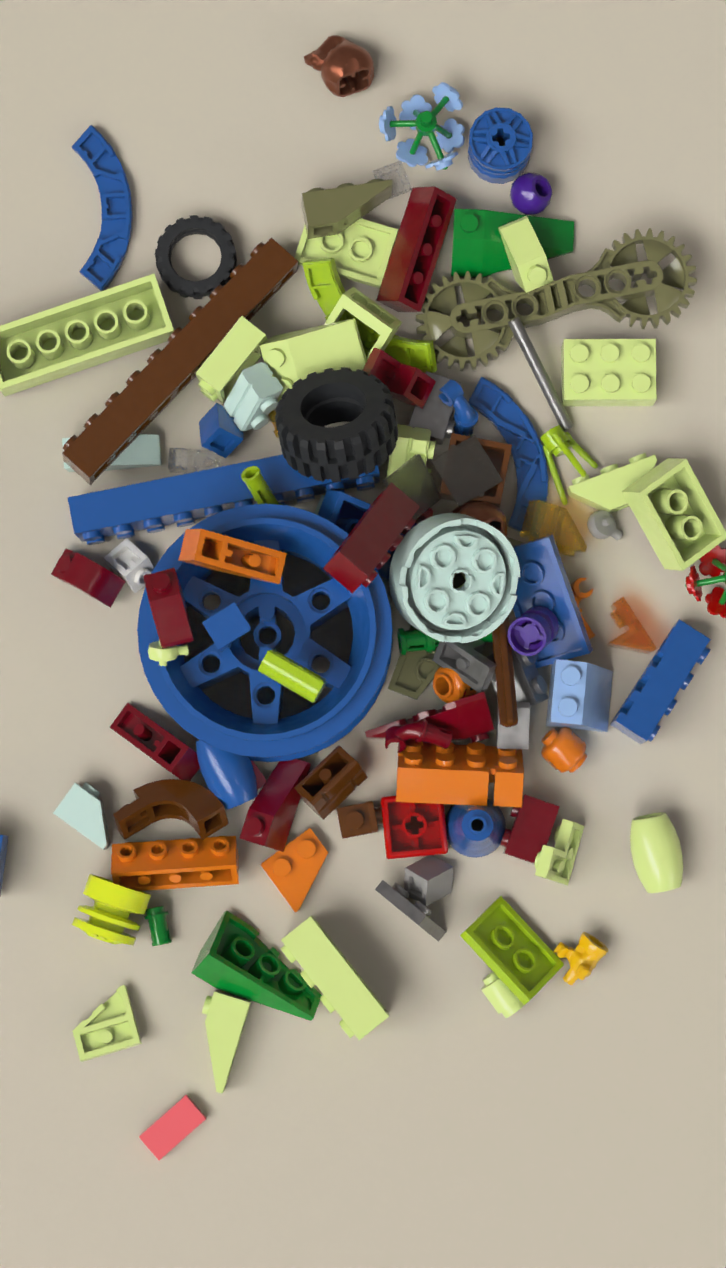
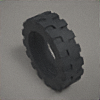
M191 215L187 219L183 217L177 219L175 224H170L165 228V233L160 235L157 241V249H155L156 266L161 279L171 291L179 293L184 298L194 297V299H202L204 296L209 297L220 284L225 286L231 279L230 274L237 265L236 250L231 235L222 224L216 223L212 218L206 216L199 218L198 215ZM193 234L207 235L212 238L221 251V261L217 271L209 278L200 281H190L182 278L173 269L171 262L172 250L176 243L185 236Z

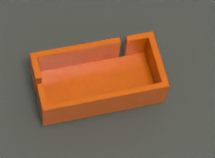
M415 739L407 740L405 750L398 753L396 802L487 806L488 783L491 782L495 783L493 806L522 808L524 780L522 749H497V746H485L479 742H472L467 745H455L451 742L449 747L444 749L431 743H423L422 741L418 743Z

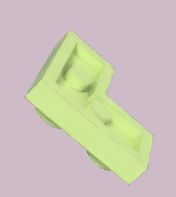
M562 819V823L557 827L554 835L555 848L543 845L542 850L536 856V876L568 886L584 829L583 825Z

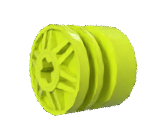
M89 874L83 894L95 900L93 906L79 905L77 910L90 915L89 920L74 917L72 925L80 928L93 938L115 945L127 944L133 946L136 937L124 933L126 927L139 931L140 925L128 918L130 913L145 914L151 894L144 891H135L114 884L112 880Z

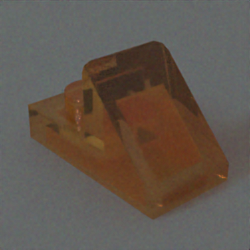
M622 597L610 606L613 610L610 616L619 629L624 627L626 632L610 641L607 646L648 655L657 649L625 598Z

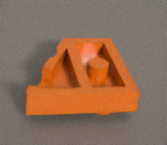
M309 828L287 844L283 852H276L260 865L296 913L300 910L329 852L313 830Z

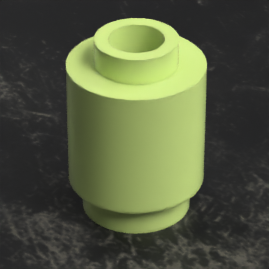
M491 972L482 980L485 985L481 990L498 1014L502 1013L507 1018L524 1006L494 972Z

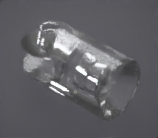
M172 447L169 449V473L187 474L222 467L219 455L213 451Z

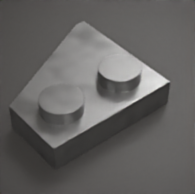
M382 880L375 890L438 942L446 933L445 930L428 917L432 913L418 900L414 905L407 900L410 894L396 882L391 887Z

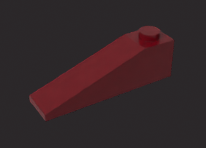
M481 692L444 704L445 706H442V709L427 710L412 716L411 719L397 720L365 731L367 739H385L386 731L389 727L402 726L426 718L429 723L453 730L452 740L471 739V742H480L490 738L488 733L494 730L485 693Z

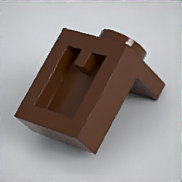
M373 801L336 808L342 839L379 832L378 825H383L380 806L374 807Z

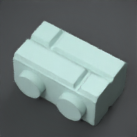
M260 362L243 369L223 405L230 417H234L233 421L240 431L245 432L252 428L254 430L261 429L269 422L268 414L277 407V399L282 392L283 386L276 377H272L273 372L266 363Z

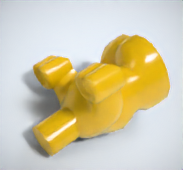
M587 932L581 934L579 944L575 950L562 942L554 950L558 957H565L569 961L570 969L563 976V980L571 986L578 978L584 980L590 976L598 961L609 951L600 940Z

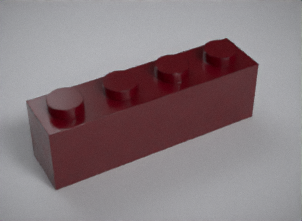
M435 186L412 188L376 301L397 312H421L457 198Z
M391 482L373 501L323 569L351 593L361 584L366 588L378 574L374 570L375 567L379 570L391 557L387 551L393 552L404 539L400 533L405 535L415 524L416 520L413 516L420 506Z

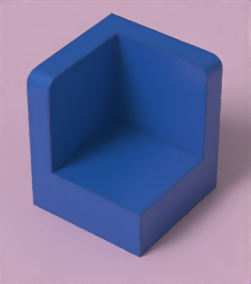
M216 403L199 421L201 446L227 458L244 440L243 431H240L234 423V417H230L225 408L219 403Z
M235 602L202 622L220 652L231 647L230 643L251 630L250 625Z

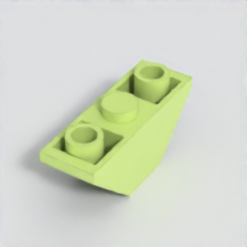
M646 453L630 458V464L619 468L617 464H613L601 469V475L590 478L589 474H587L585 477L575 478L572 480L573 485L568 487V496L597 510H605L610 514L630 507L622 491L654 469L657 462L656 455L647 457Z

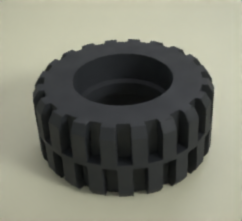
M341 367V370L329 368L324 369L322 373L317 374L313 372L308 374L306 379L297 380L292 385V389L288 388L281 397L282 399L277 404L275 422L283 457L294 470H298V473L307 478L313 476L315 480L322 482L325 479H331L332 482H341V479L350 478V480L357 479L362 473L367 475L373 472L376 465L381 466L396 447L398 427L393 397L388 387L380 379L372 374L368 376V373L363 370L357 369L352 371L350 368ZM349 422L341 426L325 427L332 423Z

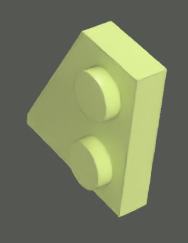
M120 986L116 990L117 992L104 1004L99 1005L87 1020H83L72 1030L81 1062L142 1044L127 986Z

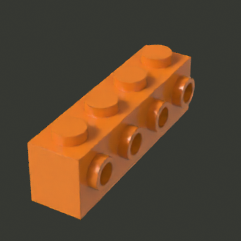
M236 836L207 837L204 840L202 838H186L112 844L111 875L113 883L135 891L239 884V855Z

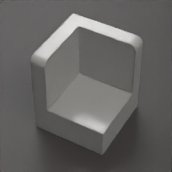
M428 855L405 868L404 889L410 894V898L415 901L418 900L425 907L451 893L453 866L436 856Z

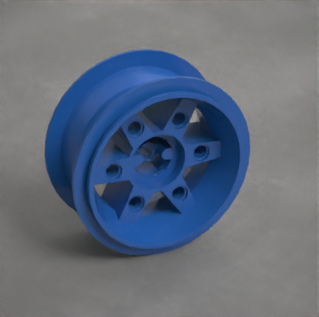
M266 503L235 507L200 521L190 529H205L300 557L321 569L331 579L292 597L285 592L283 572L280 584L250 578L249 591L238 597L204 581L215 570L179 561L184 532L166 550L152 573L175 568L182 588L186 609L190 606L207 619L233 602L236 603L248 624L251 620L260 616V623L254 629L253 634L254 641L259 647V660L254 659L245 652L242 647L241 636L230 643L232 646L223 652H220L214 643L188 662L185 655H178L175 660L167 661V666H160L159 661L151 660L148 655L149 644L159 641V636L145 587L139 608L137 627L139 654L145 676L154 695L165 711L183 729L200 741L222 751L249 756L250 761L280 762L306 757L330 747L349 734L369 712L385 683L391 661L393 629L391 607L379 573L366 588L361 584L351 593L323 569L348 536V533L331 521L310 511L288 505ZM209 595H218L221 598V603L218 608L209 610L204 607L205 598ZM316 596H328L330 599L329 606L324 610L314 608L312 601ZM347 607H349L353 626L352 649L348 664L313 641L312 631ZM277 614L288 619L295 631L293 645L285 656L325 678L327 681L325 686L332 689L321 701L311 708L285 718H281L284 686L258 671L267 651L272 649L277 651L282 643L283 637L277 625ZM270 628L276 631V640L268 645L263 644L259 638L260 634L264 629ZM211 657H217L220 660V667L214 673L206 672L203 667L205 661ZM317 657H326L330 661V667L326 672L318 673L313 670L312 663ZM242 672L250 680L253 719L236 715L223 709L210 700L202 690ZM263 688L274 690L275 699L273 702L267 705L261 704L258 701L260 690Z

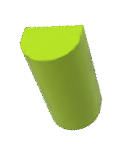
M274 649L267 651L258 668L260 673L312 703H315L327 683L325 678Z

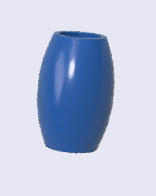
M200 740L196 741L197 759L202 776L209 790L219 799L226 810L246 803L258 796L256 776L249 756L222 751Z

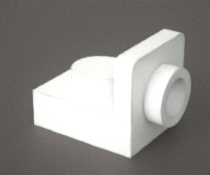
M127 538L104 557L107 564L127 582L134 593H137L145 586L143 576L152 574L154 566L149 558Z

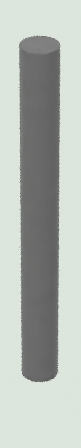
M517 317L509 321L508 324L558 424L561 425L564 431L571 428L573 424L520 318Z

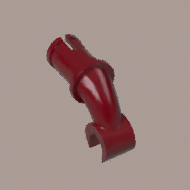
M426 718L402 726H392L386 731L385 748L387 749L390 743H398L397 753L405 750L406 740L415 739L418 743L424 741L447 749L452 740L453 730L429 723Z

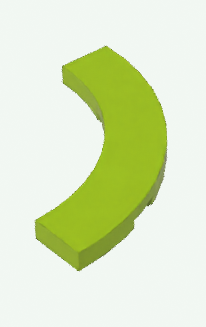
M334 258L305 261L302 264L309 289L314 300H317L325 313V319L327 320L342 294L346 292L339 278ZM345 310L339 321L355 318L364 352L367 356L380 334ZM394 335L384 351L400 363L416 367L424 373L426 371L431 373L437 371L433 340H414Z

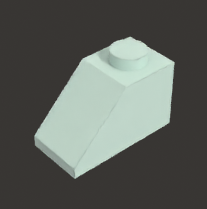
M87 782L83 786L74 783L53 814L100 848L107 850L110 846L104 802L98 798L100 792Z

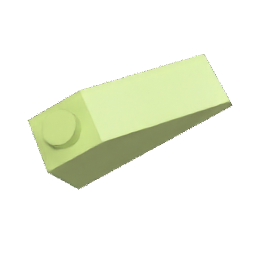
M216 990L213 993V997L207 995L202 1013L207 1015L205 1026L216 1092L223 1094L252 1001Z

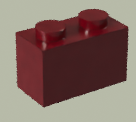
M524 794L522 797V808L513 807L510 816L514 817L515 820L512 829L505 828L500 846L505 847L503 854L535 865L537 854L542 850L543 845L547 846L560 806Z

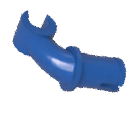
M449 380L439 389L442 393L438 397L447 406L453 405L455 409L454 420L456 425L454 426V433L465 436L470 434L472 436L474 425L478 422V412L463 397L464 391L456 381Z

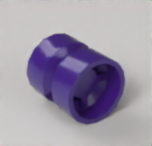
M531 607L511 623L507 636L509 644L520 655L532 656L538 654L556 638L559 631L558 619L546 607Z

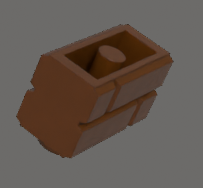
M338 745L294 789L303 801L324 820L368 776L362 770L359 763Z

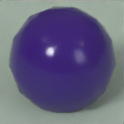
M537 173L520 175L512 183L510 191L513 206L525 215H535L543 212L550 204L552 188L549 181Z

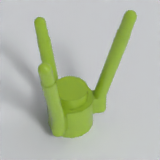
M558 425L543 434L540 440L544 444L542 447L558 495L562 504L567 505L568 501L552 454L555 457L565 454L582 477H585L587 473L571 452V447L594 469L598 467V464L572 438L568 431L565 432L561 425Z

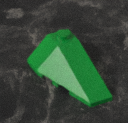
M454 209L451 277L454 276V272H457L460 278H465L466 272L469 271L471 278H476L479 273L484 278L497 272L512 270L498 227L524 216L528 217L546 254L547 260L573 253L574 221L490 210Z
M226 910L200 950L191 973L219 990L311 1021L315 1016L320 1002L319 998L322 995L314 987L311 988L296 969H289L278 958L280 953L274 947L269 949L257 937L260 933L253 926Z

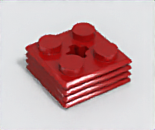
M396 796L381 798L387 859L448 853L444 804L396 802ZM413 816L417 817L418 822H423V828H419L418 834L415 835L412 834L411 829H406L405 823H409Z

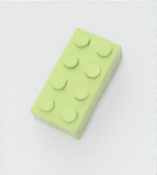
M313 915L281 939L284 943V946L280 948L291 963L297 960L304 969L300 973L302 978L311 988L316 985L323 993L319 999L330 1013L335 1010L342 1018L339 1025L349 1038L355 1035L358 1040L362 1039L389 1017V1012Z

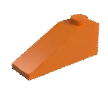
M186 529L179 561L207 569L280 584L287 553L205 529Z

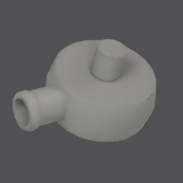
M605 510L596 511L588 518V530L593 537L606 539L612 536L615 540L621 539L623 532L616 529L615 519L609 512Z

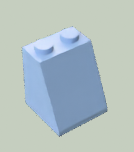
M556 659L551 665L546 727H568L577 730L608 732L613 671L588 662Z

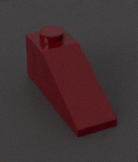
M128 702L110 726L112 730L181 780L191 781L200 768L197 752Z
M298 759L278 762L248 809L240 839L281 852L284 851L301 798L294 787L308 775L311 763Z

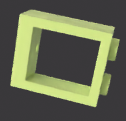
M354 287L342 294L325 324L338 322L345 310H347L380 334L367 355V360L373 348L385 351L402 324V321Z
M241 316L196 372L201 393L213 402L218 399L225 403L242 370L255 365L262 357L259 345L267 340L266 334Z

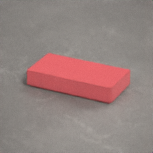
M186 1094L143 1132L139 1138L154 1156L160 1160L206 1120L207 1117Z

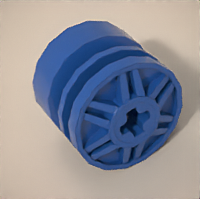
M494 108L485 111L475 119L470 129L468 160L471 169L479 178L489 183L505 184L514 181L524 173L530 160L533 133L529 122L520 113L510 108ZM502 137V141L505 142V145L499 146V142L496 141V138Z

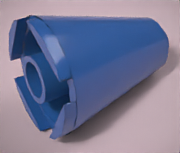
M490 799L487 800V806L454 804L449 809L445 818L449 844L458 853L467 857H483L495 851L500 846L506 828L505 817L498 806H493V801ZM478 819L483 822L481 831H474L472 829L471 823L473 820Z

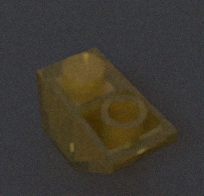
M541 500L529 501L520 537L532 541L553 534L559 554L574 557L575 553L586 552L587 545L567 508Z

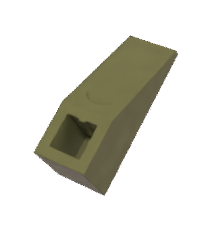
M372 179L365 184L358 185L344 183L337 188L325 190L323 188H313L302 193L301 206L307 238L338 235L392 196V179Z

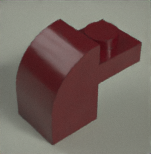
M373 348L363 368V371L367 372L368 376L372 374L380 379L388 387L393 398L422 409L436 383L434 379L420 369L402 364L378 348Z
M67 548L51 573L57 579L77 588L110 608L126 582L96 562Z

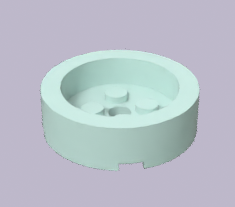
M444 513L421 521L404 536V539L397 546L391 561L389 587L397 610L410 625L441 642L469 643L487 636L497 629L508 617L517 599L515 594L518 577H520V567L514 548L499 530L465 514ZM463 572L466 576L465 584L460 588H453L454 574Z

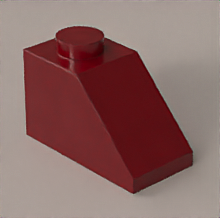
M175 568L144 575L147 596L162 649L194 641L182 588Z

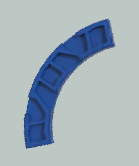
M90 125L72 145V149L88 166L98 185L102 206V224L93 252L79 272L97 289L104 291L115 278L126 256L132 232L133 206L128 180L116 153L103 135Z

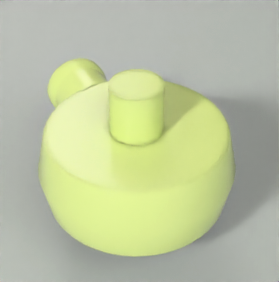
M160 640L150 643L148 647L149 658L159 661L160 666H167V661L175 660L178 655L187 656L189 654L188 645H176L162 649Z

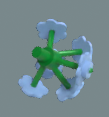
M441 82L432 89L435 94L434 100L437 103L433 110L431 104L425 102L424 98L417 94L412 96L410 101L405 100L402 102L401 107L403 111L399 114V121L394 116L392 106H388L379 118V129L382 134H385L386 141L395 139V127H410L412 130H417L418 133L415 139H407L406 142L401 141L397 144L396 158L407 163L410 167H415L418 164L420 166L425 165L426 169L435 166L437 171L441 169L446 170L448 166L453 164L452 158L458 155L457 151L451 153L454 147L460 148L464 144L465 138L462 134L465 131V127L462 124H458L453 118L447 119L444 126L437 124L436 116L443 107L450 112L461 110L463 107L457 90L447 83ZM423 136H429L438 158L427 164V148L420 146ZM441 149H444L449 154L443 155Z

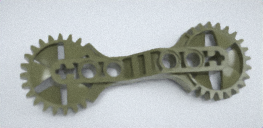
M649 228L646 236L643 237L639 229L635 230L633 239L627 233H624L622 237L623 244L614 240L612 243L614 251L605 248L599 261L587 272L566 276L527 293L525 291H511L501 286L493 278H490L483 284L481 283L482 274L480 273L475 280H471L470 272L467 271L465 278L460 280L457 272H454L453 281L449 282L443 276L441 287L435 283L431 284L434 294L427 292L425 297L427 303H423L421 312L424 314L416 315V322L424 324L416 328V333L425 334L421 340H433L434 351L438 353L436 363L439 364L444 359H447L448 369H451L456 362L459 363L460 371L464 370L465 363H469L474 371L476 370L477 361H480L486 367L488 366L487 356L497 360L499 355L496 349L507 350L512 339L515 337L508 322L517 317L520 318L524 328L542 325L572 312L592 308L607 313L619 323L628 317L629 327H632L637 320L640 321L641 329H645L647 322L651 321L652 326L656 329L659 325V319H662L668 325L671 321L670 313L679 318L681 315L679 307L687 309L690 303L685 297L692 298L695 291L689 288V286H694L697 279L689 275L695 272L696 266H687L692 255L682 256L684 244L678 247L673 246L675 236L665 241L663 240L664 231L661 230L657 237H653L652 229ZM636 244H643L647 260L638 262ZM672 253L675 259L662 270L658 263ZM643 274H646L647 278H652L650 284H647L643 279L640 280ZM612 279H618L623 282L624 289L620 291L612 290L608 282ZM631 282H635L633 288H631ZM582 285H589L593 288L594 294L590 297L582 296L578 288ZM461 286L465 303L458 305L455 287ZM654 295L657 314L650 315L646 298ZM520 304H528L533 312L530 315L523 316L517 312L516 307ZM496 309L502 313L503 318L500 321L493 322L487 318L486 313ZM478 312H481V324H482V325H479V324H478V322H479V318L477 319V313H478ZM461 316H466V319L470 321L468 327H464L463 323L460 322ZM450 329L454 337L439 347L435 342ZM472 338L475 356L469 357L465 339Z

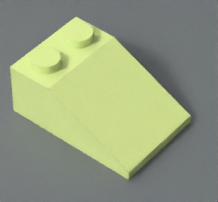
M355 318L275 335L259 345L264 363L273 372L272 377H276L283 386L282 392L277 399L278 402L282 399V395L288 388L292 389V385L297 380L306 379L308 374L313 372L317 374L322 373L324 369L329 368L341 370V367L350 368L352 371L357 369L363 370L367 362Z

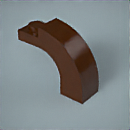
M180 779L154 781L134 789L136 800L124 805L120 810L113 813L118 831L125 840L150 824L162 819L172 818L187 822L194 828L202 840L229 824L223 804L211 791L197 783Z

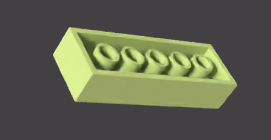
M155 274L1 325L0 391L2 394L8 396L167 342L169 336L174 332V328Z

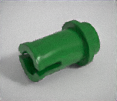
M164 906L146 909L147 915L144 916V919H148L152 946L171 943L172 940L170 939L166 915L169 914L168 911H165Z

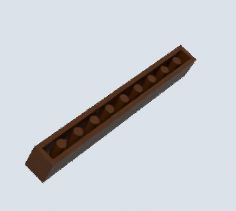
M272 237L266 244L263 242L259 243L250 254L252 258L245 265L240 263L230 274L231 280L225 286L221 284L217 286L209 296L211 300L204 307L198 306L189 316L190 322L183 329L178 327L168 338L169 343L163 350L156 349L147 360L149 364L141 372L136 370L126 381L128 386L120 394L115 392L109 397L105 403L106 408L101 414H93L84 424L86 429L78 437L73 435L64 444L63 461L88 484L92 485L196 377L198 369L239 318L243 316L250 321L297 272L298 260Z

